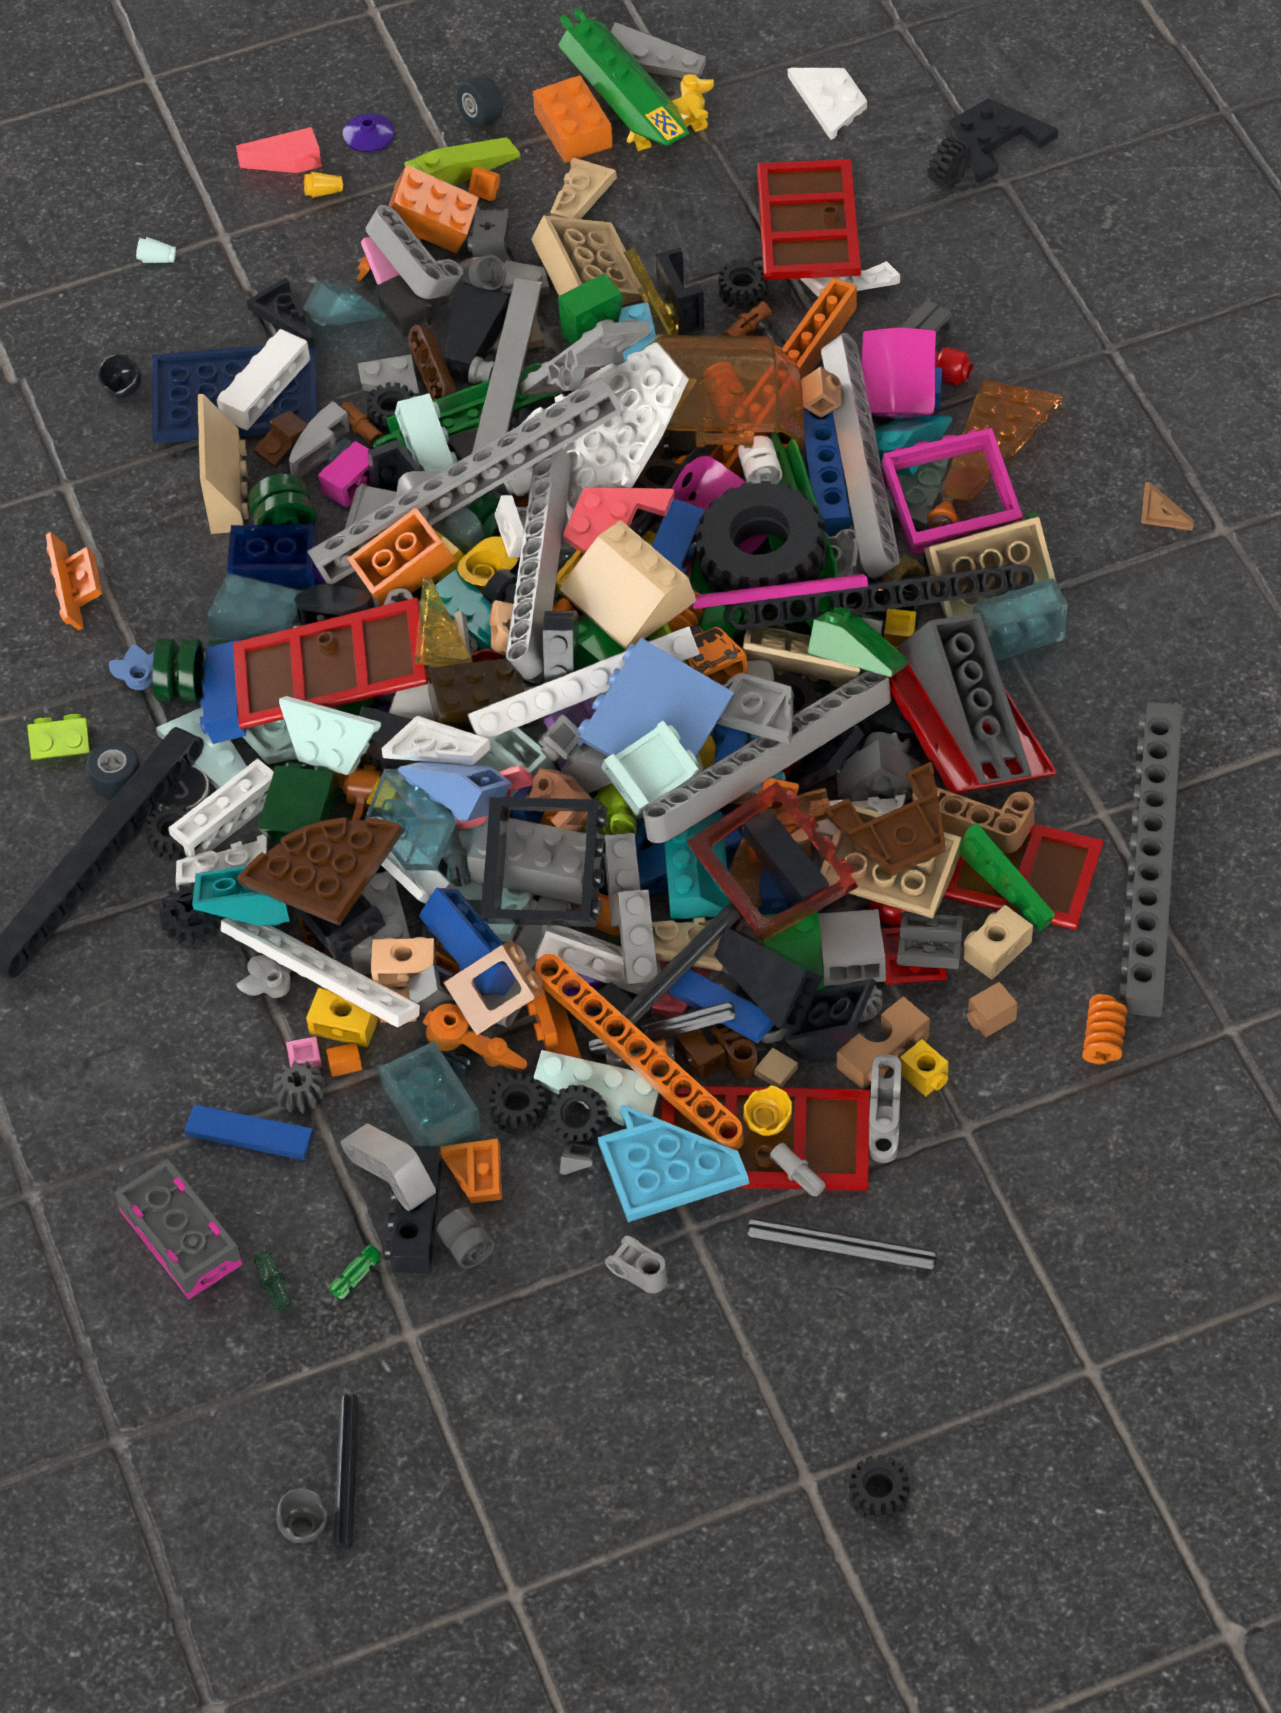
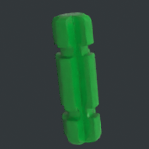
M372 1245L366 1246L360 1253L362 1256H357L340 1274L342 1277L336 1278L330 1284V1292L336 1298L343 1299L350 1292L349 1288H354L370 1271L369 1267H374L381 1259L380 1252Z

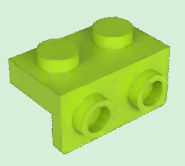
M81 714L63 716L64 720L53 722L51 717L34 719L35 724L27 725L31 760L90 754L89 721L86 718H81Z

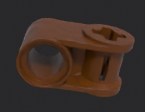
M727 1026L721 1029L717 1027L711 1029L714 1043H719L725 1050L726 1063L734 1077L745 1080L755 1076L754 1069L758 1065V1057L754 1042Z

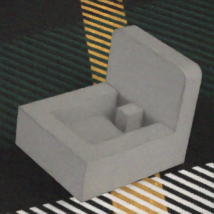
M560 715L538 741L543 746L541 749L542 753L554 762L556 760L560 762L566 761L569 757L568 754L576 746L581 736L576 733L578 727L566 716Z

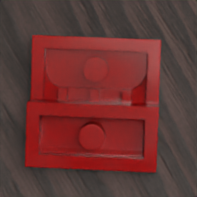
M900 927L881 929L885 953V985L947 981L946 968L897 965Z

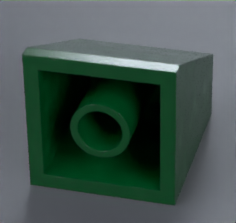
M285 763V766H275L258 822V829L269 841L281 842L280 839L298 829L333 818L339 779L331 770L322 766H315L314 770L302 769L303 766L296 763Z

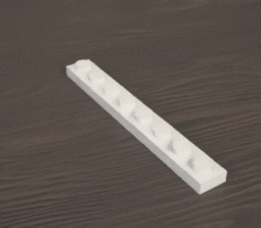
M689 626L649 642L680 661L700 654ZM626 651L467 714L475 735L489 739L597 696L600 693L607 692L611 685L607 684L615 668L621 670L626 662L622 659Z
M230 918L221 920V931L268 956L277 961V963L290 968L299 975L321 985V987L336 993L345 1000L358 1005L367 1012L380 1017L391 1025L399 1027L419 1016L420 1005L273 926H258Z

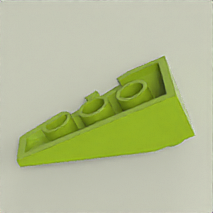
M505 137L435 149L404 162V166L409 165L456 186L471 179L474 167L479 166L492 170L520 157V152Z

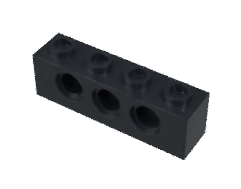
M411 1146L428 1173L436 1189V1194L418 1205L417 1210L407 1211L398 1201L392 1190V1204L396 1205L395 1213H389L388 1230L392 1232V1239L386 1240L385 1259L390 1260L392 1272L431 1274L443 1164L441 1149L438 1146ZM408 1235H416L414 1238L411 1239L405 1238Z

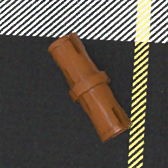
M760 302L747 314H741L737 318V322L722 332L724 341L728 345L733 346L746 334H752L756 331V323L758 321H762L772 315L770 307L765 302Z

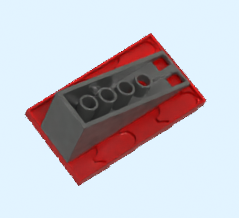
M980 613L930 620L901 645L895 647L908 659V665L892 677H889L890 691L904 718L910 722L928 759L933 761L949 792L964 794L970 791L1014 785L1031 780H1041L1057 774L1056 769L1002 683Z

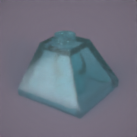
M321 281L316 282L303 307L311 315L310 319L322 326H325L326 323L341 325L380 319L385 315L383 311L350 287Z

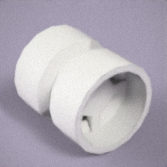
M754 436L741 443L738 447V455L747 483L755 484L761 483V481H770L771 484H777L782 479V470L772 440L765 436Z

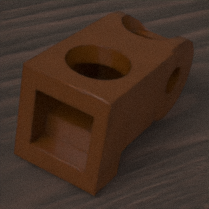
M701 1028L675 1035L677 1051L699 1081L726 1067L725 1050L719 1043L711 1046L701 1034Z

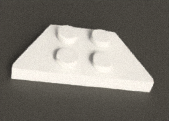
M845 68L788 69V78L830 139H834L837 136V131L843 125L848 126L855 116L860 115L867 109L866 98Z

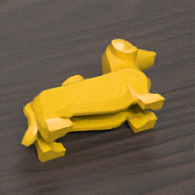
M695 74L684 75L680 83L682 96L672 100V102L677 106L686 127L691 125L694 132L707 129L708 126L706 121L708 112L704 110L705 99L702 94L714 87V80L700 79ZM630 130L627 142L631 143L634 140L637 151L651 147V142L646 140L647 138Z

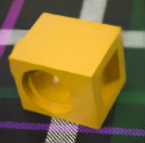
M887 609L884 639L892 646L898 647L915 633L916 612Z
M923 1039L900 1057L901 1076L925 1097L933 1090H940L946 1084L949 1062ZM925 1068H926V1069H930V1071H923V1070H921V1069H925Z

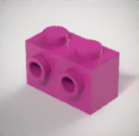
M355 441L347 449L343 450L332 463L318 474L322 494L346 508L349 507L353 502L356 489L362 483L366 486H371L367 453L370 449Z

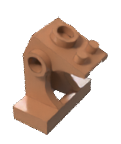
M539 768L532 781L530 795L527 794L525 797L592 799L573 776L558 770ZM559 811L551 821L558 829L584 831L588 821V812Z

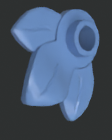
M132 645L127 651L124 660L109 661L110 672L115 678L126 681L127 686L131 689H146L153 683L154 652L148 655L137 645Z

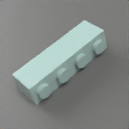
M430 394L398 401L395 415L406 446L410 450L414 461L417 464H421L425 471H444L457 463L455 453L450 452L447 445L449 443L448 432L445 427H441L438 419L440 418L438 404L432 402Z

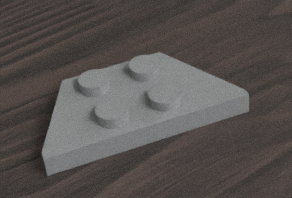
M740 672L723 685L734 692L717 722L718 725L791 744L793 725V691L791 686Z

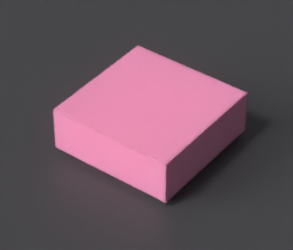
M316 1036L286 1042L290 1067H292L295 1060L299 1066L308 1061L311 1068H322Z

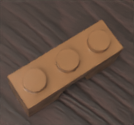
M904 996L901 997L881 1014V1032L888 1039L883 1042H871L858 1033L837 1052V1069L859 1088L866 1089L871 1085L874 1058L882 1054H890L900 1059L905 1052L921 1039L926 1042L929 1038L930 1018ZM888 1065L881 1067L879 1075L883 1078L885 1072L891 1067Z

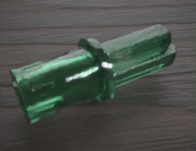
M263 1250L253 1257L254 1264H256L261 1277L260 1286L266 1290L273 1309L281 1312L291 1305V1300L283 1283L285 1276L282 1272H279L272 1251Z

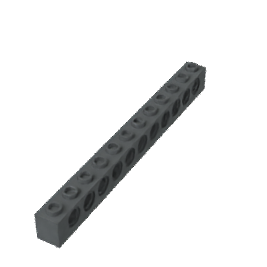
M1147 702L1146 713H1140L1138 731H1144V737H1138L1137 754L1142 755V761L1136 760L1135 778H1141L1140 784H1135L1133 802H1139V809L1133 808L1131 826H1137V833L1131 832L1130 851H1135V857H1129L1128 875H1133L1134 879L1133 882L1127 883L1126 900H1132V907H1126L1124 925H1130V932H1124L1122 950L1128 951V958L1122 957L1121 976L1127 977L1126 983H1120L1119 1001L1125 1002V1006L1128 1009L1127 1014L1151 1017H1161L1182 704Z

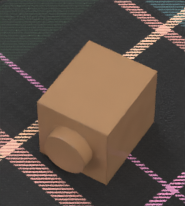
M1000 982L969 999L968 1021L974 1029H979L985 1037L990 1036L1016 1020L1017 1002Z

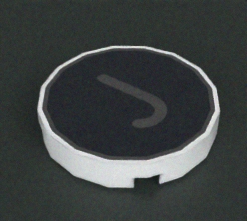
M192 765L158 806V809L161 811L160 806L163 805L166 806V809H170V804H176V808L179 809L181 804L185 805L187 811L189 808L192 810L204 801L210 791L209 781L205 772Z

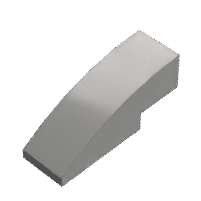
M332 401L323 408L300 434L289 458L292 475L301 478L336 453L335 441L350 431L347 412Z

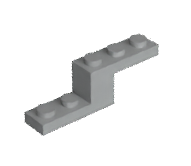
M634 833L604 835L602 839L606 841L604 860L612 927L620 928L625 984L650 983L657 976L649 891L648 889L640 890Z

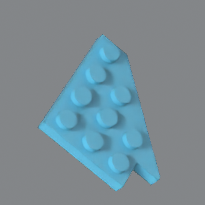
M626 1105L619 1106L626 1129L598 1137L599 1147L628 1222L749 1184L748 1175L738 1151Z

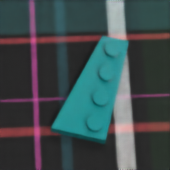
M455 569L423 594L421 602L444 620L452 622L456 619L453 616L456 612H464L467 618L468 633L477 641L478 647L482 650H493L490 644L491 626L489 623L492 605L475 585L465 581L459 575L458 569Z

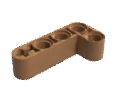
M936 787L944 832L963 838L967 829L978 823L1002 852L1013 853L1022 846L1034 825V799L1027 792L1020 791L1011 794L1000 810ZM914 791L912 794L913 801L918 800Z

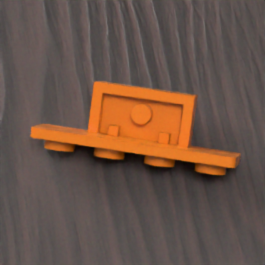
M50 532L46 534L48 545L46 551L50 556L52 564L50 570L55 578V593L61 607L59 613L66 624H71L79 631L84 628L80 607L103 594L94 552L85 547L69 557L66 544Z
M548 970L543 975L550 977L554 975V972ZM543 988L544 994L526 1004L529 1015H535L537 1021L533 1023L537 1040H543L546 1051L582 1059L565 1007L557 1000L551 998V994Z

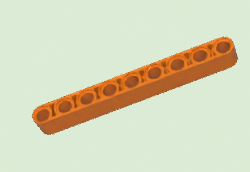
M545 954L537 960L535 965L536 973L542 980V987L710 1140L734 1150L741 1148L744 1143L742 1124L736 1116L562 959L554 954ZM549 968L558 969L557 973L553 976L543 975L545 970ZM570 988L580 989L579 993L575 996L565 995L566 991ZM592 1008L602 1009V1012L597 1016L587 1015L588 1011ZM614 1028L624 1029L620 1036L609 1035L610 1031ZM639 1047L647 1050L640 1057L631 1055L632 1051ZM658 1068H667L669 1070L668 1074L664 1077L653 1075ZM681 1088L692 1090L691 1094L684 1098L676 1095L677 1091ZM705 1108L715 1111L709 1118H702L698 1115ZM726 1129L737 1131L736 1136L730 1139L723 1138L721 1134Z

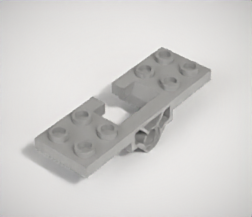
M632 318L620 323H613V320L598 322L596 324L597 327L583 333V337L551 361L541 364L539 370L529 373L528 378L519 384L521 395L577 390L582 380L597 372L602 366H607L611 363L615 365L624 363L623 352L651 333L649 321L637 322V319Z

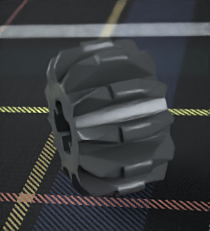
M294 1060L292 1067L289 1068L282 1065V1073L274 1074L273 1095L280 1108L286 1106L290 1114L296 1108H299V1111L304 1114L305 1107L309 1106L315 1109L316 1101L323 1100V1090L326 1087L325 1080L322 1078L318 1067L311 1068L308 1061L299 1066Z

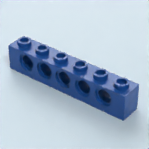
M797 392V413L806 472L820 514L824 520L826 533L830 537L836 536L841 530L850 529V523H853L851 507L848 506L849 496L847 486L845 485V475L833 412L820 418L802 406L801 392Z

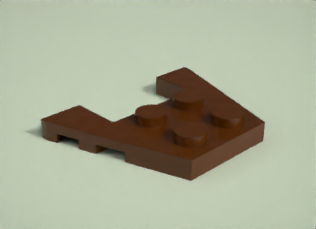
M931 762L906 772V779L918 800L873 820L863 823L849 798L824 809L826 818L890 876H894L946 852L938 794Z

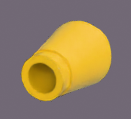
M317 172L304 175L305 196L311 195L312 198L342 192L343 190L342 176Z

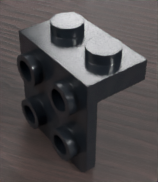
M398 440L367 451L371 487L397 492L398 481L403 474L412 471H425L421 464H417L414 461L408 448L405 449Z

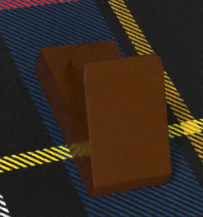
M290 410L269 422L271 430L254 448L255 454L275 469L293 450L300 434L308 425Z

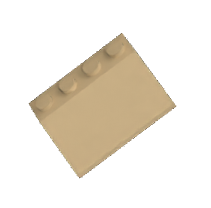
M545 215L542 217L531 240L559 296L604 273L622 293V305L648 297V293L612 223Z
M198 394L200 482L211 534L245 531L244 520L249 519L248 503H244L243 498H248L247 481L243 482V477H248L246 460L242 461V456H247L245 439L240 440L238 428L204 394Z
M1039 517L1029 518L923 548L930 575L1008 564L1027 565L1033 570L1035 575L1032 586L1026 590L940 602L946 618L980 613L982 622L1061 600ZM1016 570L1013 575V580L1017 585L1022 580L1020 570ZM991 573L986 577L985 581L989 589L995 583V578ZM962 577L958 582V589L964 592L967 588V580ZM934 581L933 583L938 594L940 586L937 581Z
M621 520L595 539L559 588L560 592L625 650H627L631 643L636 646L640 638H647L696 602L689 578Z
M767 626L746 629L742 650L746 653L747 661H768L773 666V672L778 675H782V672H788V675L790 673H797L802 675V679L807 677L812 682H818L819 679L828 680L831 685L841 687L856 678L860 671V668L807 654L811 635Z
M853 805L863 823L884 815ZM836 828L820 872L828 881L830 888L933 919L960 857L962 837L944 832L945 853L894 876H890L842 831Z

